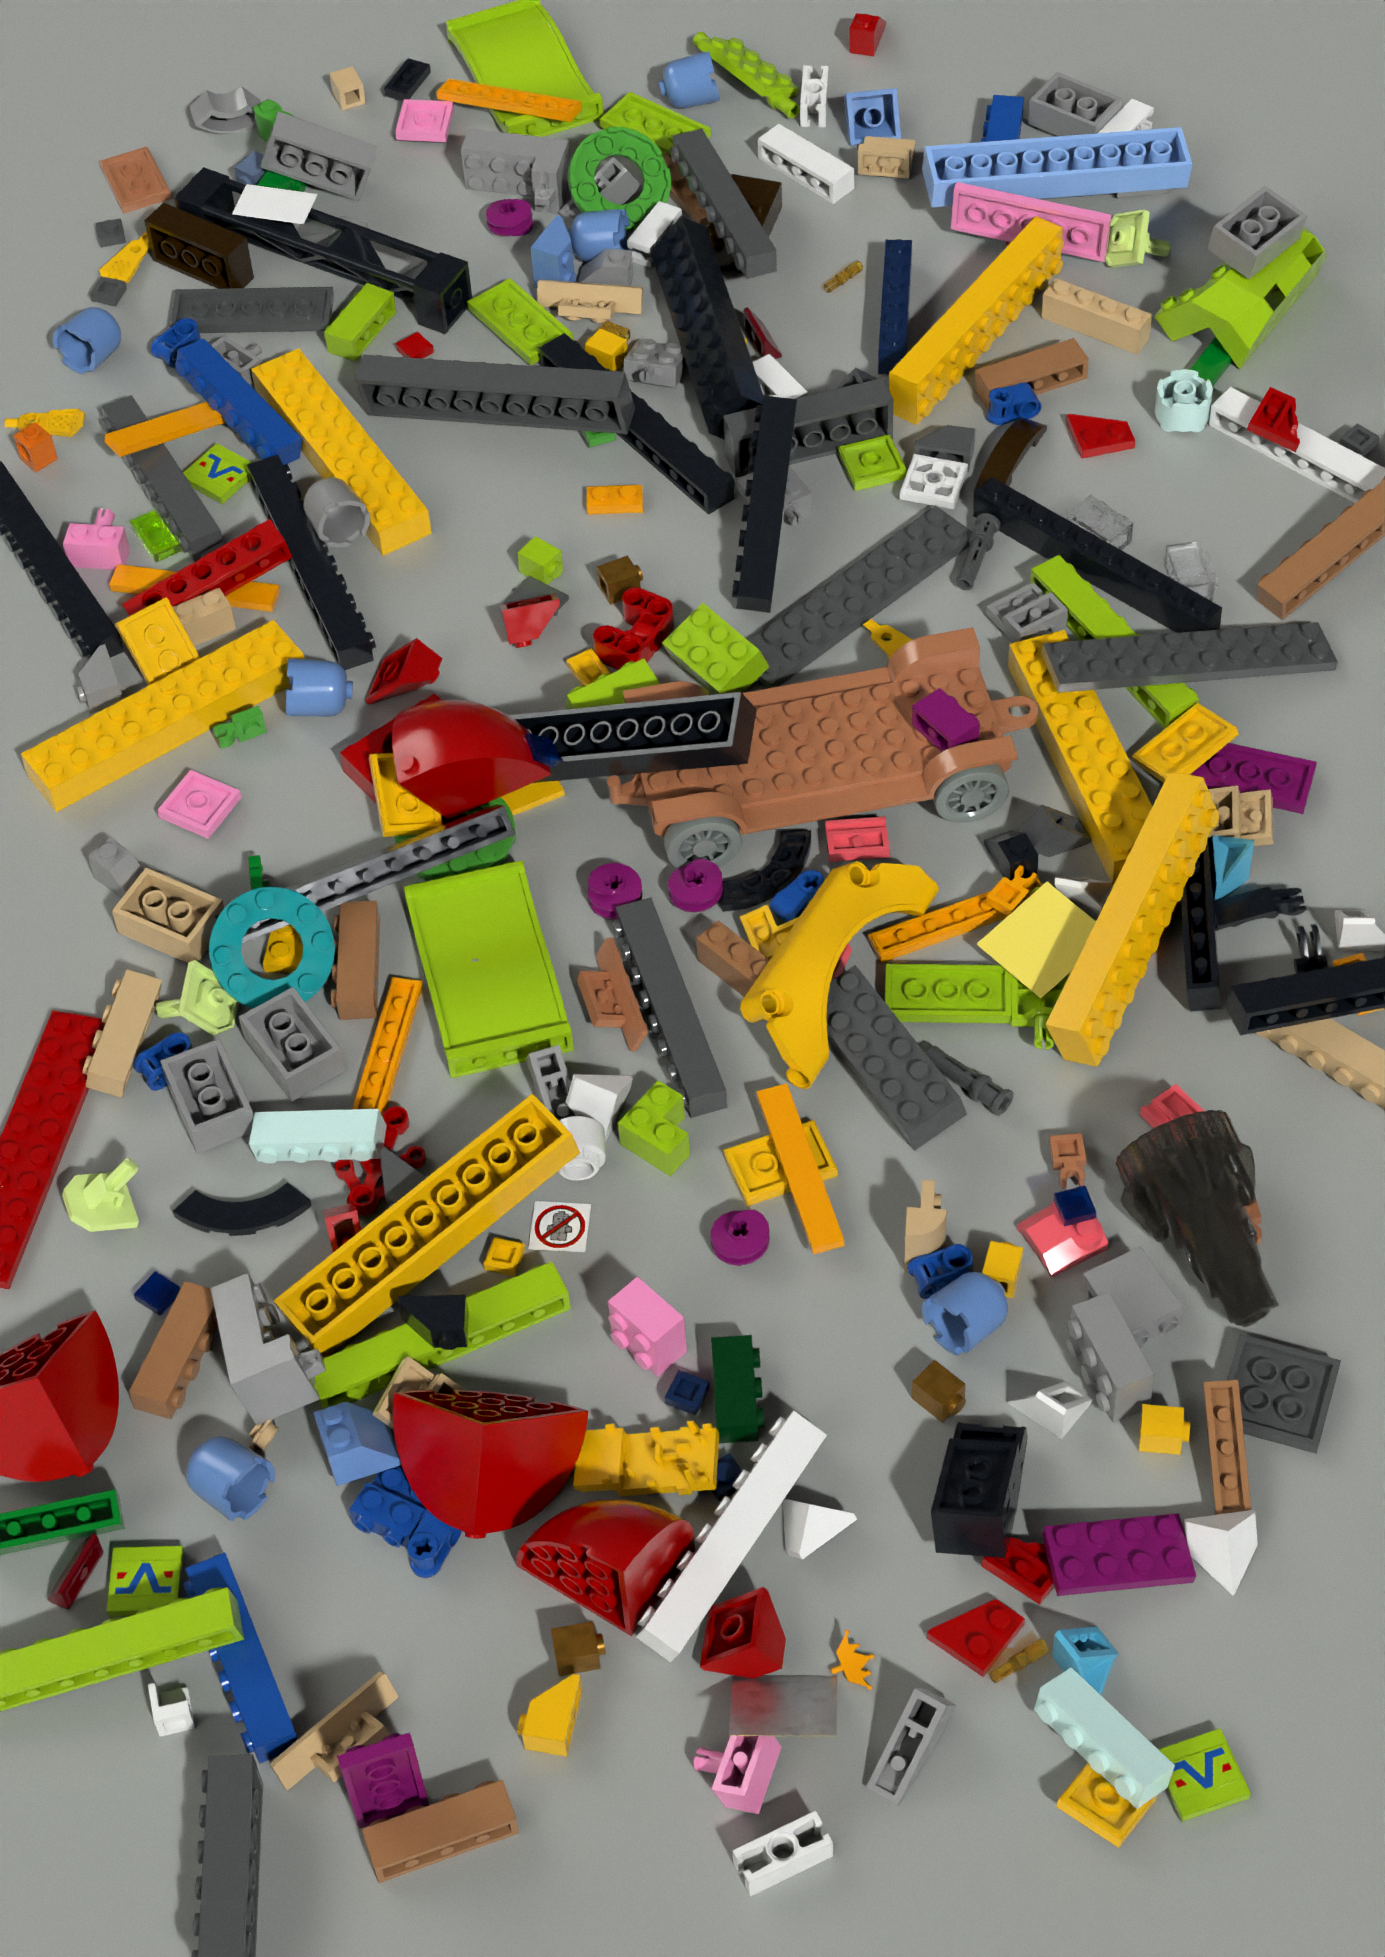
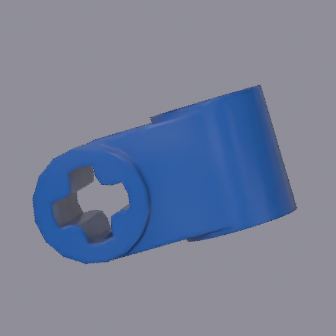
M191 318L177 321L174 326L153 341L151 346L152 355L156 358H163L168 366L175 368L177 349L201 340L197 322Z
M1026 382L1003 388H995L989 394L991 404L990 408L987 409L986 417L989 422L996 425H1004L1021 417L1031 419L1041 411L1042 404L1030 384Z
M815 870L801 873L791 884L774 896L769 907L771 912L785 923L799 917L824 882V876Z
M180 1032L170 1034L153 1047L142 1051L134 1059L133 1068L137 1073L144 1075L147 1079V1085L151 1090L157 1091L167 1086L160 1060L193 1049L189 1037Z
M954 1244L931 1254L914 1258L908 1264L907 1270L911 1276L915 1277L919 1285L918 1293L920 1297L928 1299L961 1275L973 1272V1256L968 1247ZM963 1264L962 1267H954L952 1265Z
M427 1509L407 1544V1552L411 1558V1570L415 1575L422 1578L432 1577L439 1572L462 1532L443 1523Z

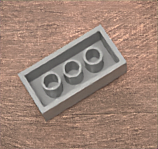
M278 111L260 167L359 201L372 169L377 146Z

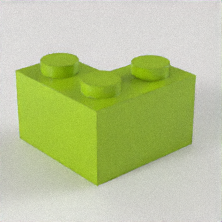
M657 1080L618 1122L620 1145L668 1176H671L690 1156L689 1133L677 1126L685 1118L683 1095Z

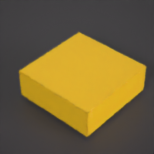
M493 1237L483 1264L484 1270L516 1277L526 1251L525 1244Z

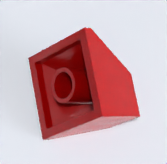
M556 593L500 605L509 645L515 644L516 648L532 645V640L539 638L560 606Z
M418 638L412 640L382 659L365 702L370 705L418 690L426 684L434 683L440 674L438 669L443 658Z
M761 1587L711 1606L707 1614L700 1668L704 1671L752 1679L782 1669L786 1637L766 1588Z

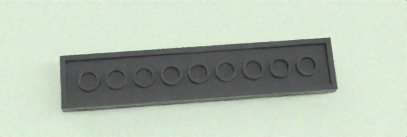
M936 505L750 639L749 642L761 651L770 666L756 681L766 689L779 687L968 548L970 546L968 538L972 531Z
M1318 622L1043 643L1041 654L1058 693L1334 671L1338 663Z

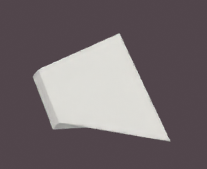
M1055 877L1056 889L1092 919L1097 920L1111 892L1112 882L1089 878Z
M1335 910L1338 951H1385V934L1375 925V917L1367 910Z
M573 1074L566 1103L575 1116L589 1117L600 1122L604 1127L606 1142L625 1107L633 1078L623 1075Z
M1064 1381L1039 1390L1037 1394L1006 1403L1062 1439L1089 1407L1093 1399Z
M784 1499L782 1506L785 1550L791 1557L804 1559L856 1521L857 1518L854 1513Z
M1248 1510L1184 1519L1185 1536L1191 1557L1234 1596L1258 1546L1255 1511Z

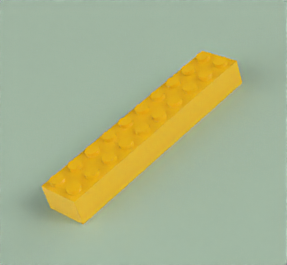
M1035 216L889 372V392L893 398V415L915 425L924 417L929 416L938 401H942L949 389L954 384L959 383L962 375L975 365L983 352L986 353L997 337L1003 335L1006 327L1012 321H1016L1020 312L1032 303L1037 293L1046 288L1048 281L1054 275L1059 274L1063 266V261L1061 260V252L1064 246V240L1062 239L1063 227Z
M299 348L251 369L255 391L303 439L301 452L322 479L329 477L342 479L352 487L363 501L370 513V525L366 535L382 556L432 534L429 511Z
M271 620L21 753L27 776L54 811L58 812L207 732L216 725L231 719V715L245 711L292 686L289 684V677H287L288 659H304V654L274 620Z
M1065 630L1010 643L1008 669L1021 696L1031 698L1038 706V719L1035 725L1113 885L1147 819L1152 805L1095 690L1058 693L1041 654L1043 643L1070 641Z
M1169 772L1045 1025L1064 1060L1098 1067L1102 1057L1109 1050L1111 1038L1115 1030L1119 1029L1122 1023L1123 1013L1127 1005L1132 1002L1136 986L1140 978H1143L1146 973L1148 961L1152 953L1156 952L1159 946L1161 934L1171 921L1173 909L1183 896V889L1188 878L1195 871V864L1200 853L1206 849L1207 839L1212 828L1216 827L1218 823L1219 812L1203 777Z
M531 1094L273 1300L284 1319L311 1350L318 1349L323 1357L330 1356L397 1302L398 1296L407 1294L579 1155L580 1151L572 1133Z

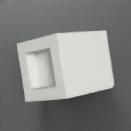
M155 1682L148 1684L153 1720L160 1737L195 1728L190 1694L187 1687L159 1693Z

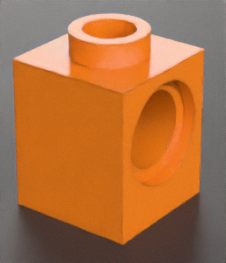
M36 422L13 435L20 460L35 473L58 459L52 436Z

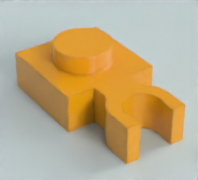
M1020 865L1016 869L1012 881L1003 877L986 896V904L1008 916L1029 898V890L1027 889L1032 888L1037 882V874L1033 872L1029 878H1022L1024 867Z

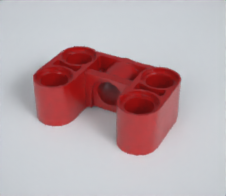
M636 587L626 590L622 595L624 620L633 627L625 632L613 626L604 625L598 627L593 633L594 652L603 664L620 670L623 665L631 661L637 662L644 658L648 663L654 653L660 649L662 642L673 631V605L670 600L642 588Z

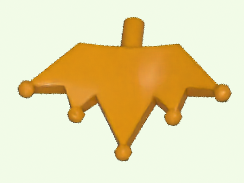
M845 1630V1636L836 1651L841 1664L830 1670L833 1675L844 1671L848 1682L865 1686L868 1690H871L872 1686L864 1681V1678L870 1676L871 1672H865L862 1669L870 1659H874V1655L870 1654L868 1656L854 1653L856 1648H859V1643L849 1644L848 1634L850 1631Z

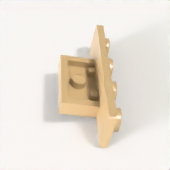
M540 279L537 282V302L543 307L558 308V316H566L567 320L577 321L581 320V318H592L593 322L602 323L611 320L615 312L642 314L643 288L638 286Z
M379 1671L270 1763L272 1770L285 1790L288 1791L315 1767L335 1783L343 1776L337 1755L345 1753L347 1749L353 1746H368L381 1742L384 1737L390 1735L386 1727L375 1718L399 1697L384 1672Z

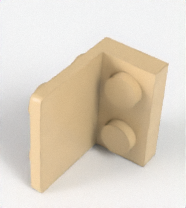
M866 136L864 144H859L858 174L909 179L916 141Z

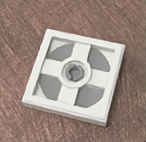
M914 454L900 490V500L954 509L968 471V464Z

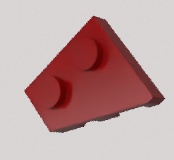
M1269 387L1250 420L1247 430L1296 452L1300 444V438H1297L1296 431L1298 427V418L1295 414L1296 399Z
M1067 414L1066 416L1067 426L1081 459L1135 448V438L1127 421Z
M1010 1537L1006 1558L983 1557L981 1567L1039 1605L1055 1588L1044 1544L1036 1542L1025 1543L1020 1539Z
M994 1599L931 1628L927 1632V1639L984 1677L1025 1624V1618L997 1599Z

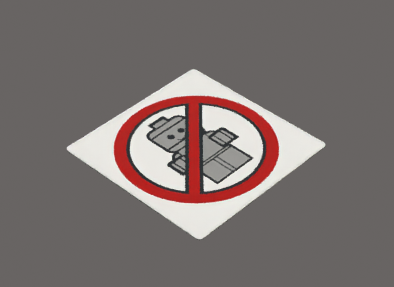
M535 1201L528 1249L584 1253L586 1250L591 1204Z

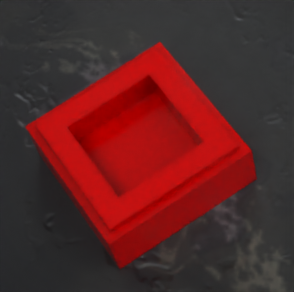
M419 332L396 343L397 351L403 357L423 359L434 353L433 345Z

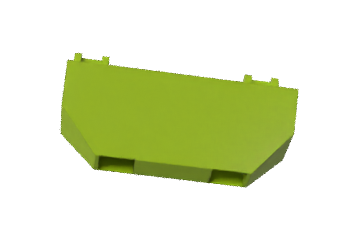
M1304 226L1300 239L1252 278H1246L1230 265L1223 262V264L1212 270L1210 273L1212 277L1204 286L1194 290L1188 288L1179 296L1174 297L1171 295L1160 304L1161 309L1154 317L1172 342L1209 327L1240 370L1317 277L1327 257V253L1311 230Z

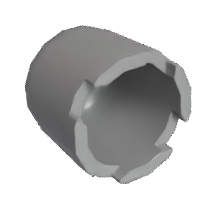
M329 477L320 479L308 489L304 497L303 508L317 535L327 546L334 548L348 547L352 544L350 541L357 538L359 534L361 536L366 534L370 525V513L350 485L342 479Z

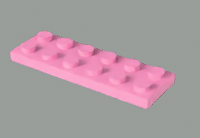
M956 182L953 192L952 230L1012 242L1029 222L1037 216L1063 227L1062 239L1064 240V246L1061 253L1101 262L1105 261L1111 214Z

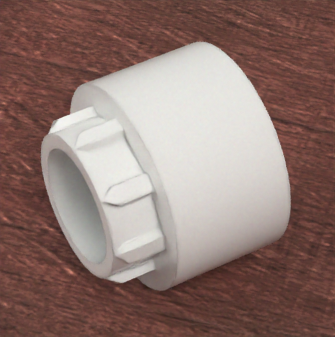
M573 1116L559 1120L572 1133L580 1154L562 1167L558 1173L569 1180H585L593 1177L606 1160L603 1125L595 1119L583 1116Z

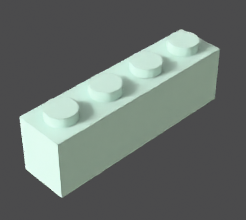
M379 1109L255 1112L249 1146L258 1162L269 1164L276 1161H294L298 1163L311 1160L336 1162L338 1160L355 1159L367 1161L369 1159H380V1150L384 1146L387 1126Z
M1070 1667L1040 1687L1034 1711L1044 1723L1049 1724L1064 1739L1070 1748L1075 1749L1096 1773L1101 1774L1115 1787L1117 1793L1122 1798L1127 1799L1138 1809L1168 1788L1175 1765L1074 1669Z

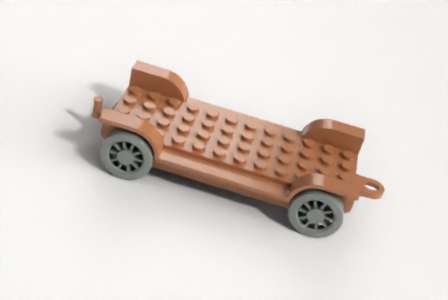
M973 627L927 635L911 640L901 646L891 656L887 667L743 693L757 709L748 764L634 774L630 781L622 785L620 778L612 775L607 778L610 802L612 804L648 806L654 833L664 837V846L668 860L676 868L690 864L692 861L700 858L710 860L718 867L725 865L739 852L742 844L741 835L931 799H933L937 813L942 818L958 823L973 822L991 815L1006 801L1009 794V786L1004 773L1011 768V761L1018 760V755L1011 735L1003 737V734L1034 725L1038 719V706L1034 700L1025 696H1014L991 701L979 668L980 645ZM684 681L623 691L625 703L710 695L702 686ZM941 688L946 694L953 696L963 709L976 716L980 723L979 741L957 745L941 752L912 726V705ZM1022 706L1028 708L1030 712L1023 716L1015 717L1008 710L1012 707Z

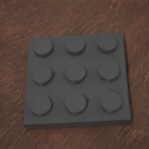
M1240 1334L1227 1380H1238L1244 1434L1317 1454L1341 1360Z

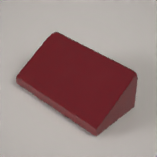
M748 307L744 308V329L760 357L762 358L770 354L774 359L781 358L782 354L764 323Z
M92 1534L81 1542L49 1594L47 1600L50 1603L67 1610L71 1608L104 1553L97 1535Z

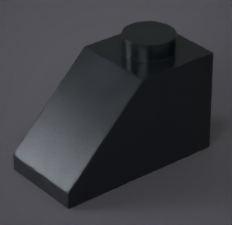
M1011 830L984 839V845L1003 877L1012 881L1014 873L1020 865L1024 867L1022 878L1030 877L1033 872L1037 874L1038 853L1026 833Z
M466 1295L398 1296L401 1319L433 1348L453 1350L457 1347H467L469 1310Z

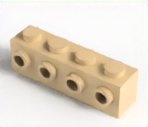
M1055 278L1043 293L1042 318L1134 354H1138L1150 339L1152 314L1058 278Z
M126 969L123 979L116 980L111 996L115 998L113 1005L107 1004L102 1018V1022L106 1023L103 1031L97 1030L92 1048L96 1049L94 1056L88 1055L83 1067L82 1074L87 1075V1088L120 1098L123 1097L133 1070V1061L139 1054L155 1011L156 1003L160 997L161 979Z

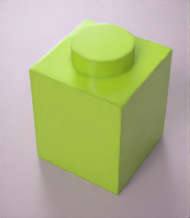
M537 536L517 552L519 572L527 577L531 576L548 585L553 579L558 578L563 571L562 551Z

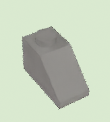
M603 250L581 267L578 282L631 286L633 279L632 250Z
M105 644L100 645L79 672L81 686L76 687L81 704L87 702L90 713L104 710L123 699Z
M108 838L88 855L94 879L121 898L144 871L132 853L111 838Z

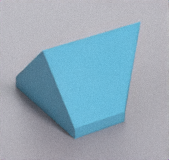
M1212 836L1210 857L1214 901L1227 898L1249 879L1255 840Z
M1098 1626L1058 1630L1054 1634L1053 1659L1063 1672L1071 1667L1102 1695L1114 1659L1119 1653Z

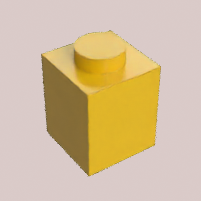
M600 328L593 336L587 339L584 350L589 355L595 356L604 368L618 371L624 365V358L628 354L627 339Z
M990 1241L982 1273L998 1281L1004 1288L1005 1296L1009 1298H1014L1022 1267L1023 1247L1015 1246L1009 1242L999 1243Z
M1142 1404L1139 1451L1180 1455L1182 1442H1189L1190 1421H1184V1407Z

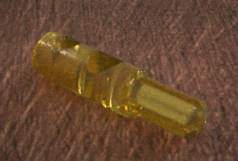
M856 260L846 267L843 272L835 275V278L824 285V290L831 286L826 291L830 293L838 286L845 284L848 279L856 276L857 273L863 270L861 262Z
M1040 1638L1018 1654L1011 1656L1007 1662L989 1672L991 1680L994 1683H998L1013 1672H1019L1028 1664L1049 1653L1047 1644Z

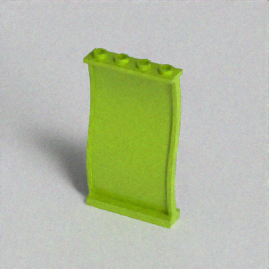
M516 0L446 21L448 42L456 46L476 83L581 101L582 110L572 122L488 108L504 133L544 137L597 121L604 115L603 98L599 92L594 93L584 79L561 32L547 10L540 3V0Z
M523 860L403 886L407 909L434 1007L451 1079L526 1062L528 1054L557 1045L560 1046L562 1053L574 1051L571 1027L568 1023L556 975L539 924Z

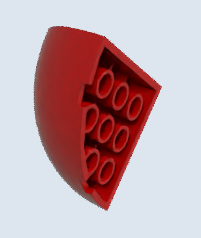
M465 700L430 701L402 710L394 720L392 749L398 784L448 820L552 775L543 749L530 732L512 717L484 704Z
M96 1310L58 1324V1329L47 1334L44 1338L38 1333L0 1354L1 1476L30 1482L52 1481L71 1475L81 1477L94 1469L93 1464L108 1446L118 1416L119 1382L111 1343Z
M434 1390L394 1392L393 1427L402 1468L420 1502L437 1519L465 1532L466 1537L482 1539L486 1537L487 1533L511 1529L525 1523L541 1512L555 1498L569 1478L579 1457L586 1433L588 1410L552 1401L550 1404L534 1403L535 1397L498 1392L453 1390V1395L435 1394Z
M611 1499L591 1501L564 1510L543 1523L519 1549L516 1563L520 1569L632 1637L640 1626L638 1621L649 1606L654 1607L660 1599L657 1594L668 1578L674 1580L680 1572L676 1566L688 1550L694 1553V1532L688 1521L649 1504Z

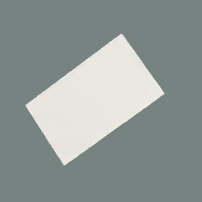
M246 184L232 214L304 224L318 194Z

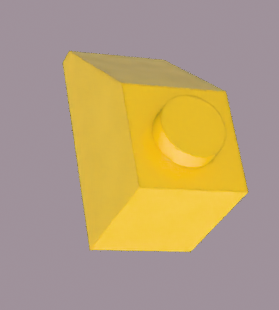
M570 1675L530 1701L527 1714H521L518 1724V1735H521L523 1738L525 1750L568 1756L583 1691L580 1675Z

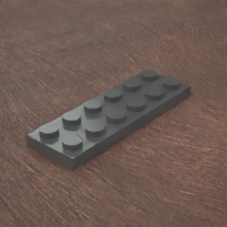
M333 287L176 289L170 328L181 319L191 318L197 322L199 333L325 331L327 326L331 325L334 290Z

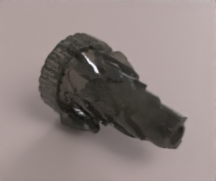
M1207 1110L1181 1116L1155 1127L1127 1145L1120 1152V1155L1117 1156V1162H1115L1120 1178L1125 1186L1120 1199L1123 1207L1157 1242L1165 1241L1170 1233L1177 1250L1183 1248L1193 1272L1205 1284L1211 1298L1217 1297L1230 1323H1235L1237 1326L1241 1325L1244 1328L1265 1317L1270 1312V1309L1279 1306L1261 1267L1262 1260L1253 1237L1257 1235V1231L1245 1206L1256 1202L1253 1152L1250 1146L1241 1143L1228 1113L1222 1110Z

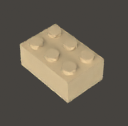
M145 868L113 908L112 914L119 934L189 963L193 960L198 962L209 948V939L216 921L215 915L223 911L224 904L222 899Z

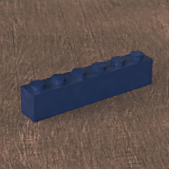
M886 239L878 374H889L907 354L912 240Z

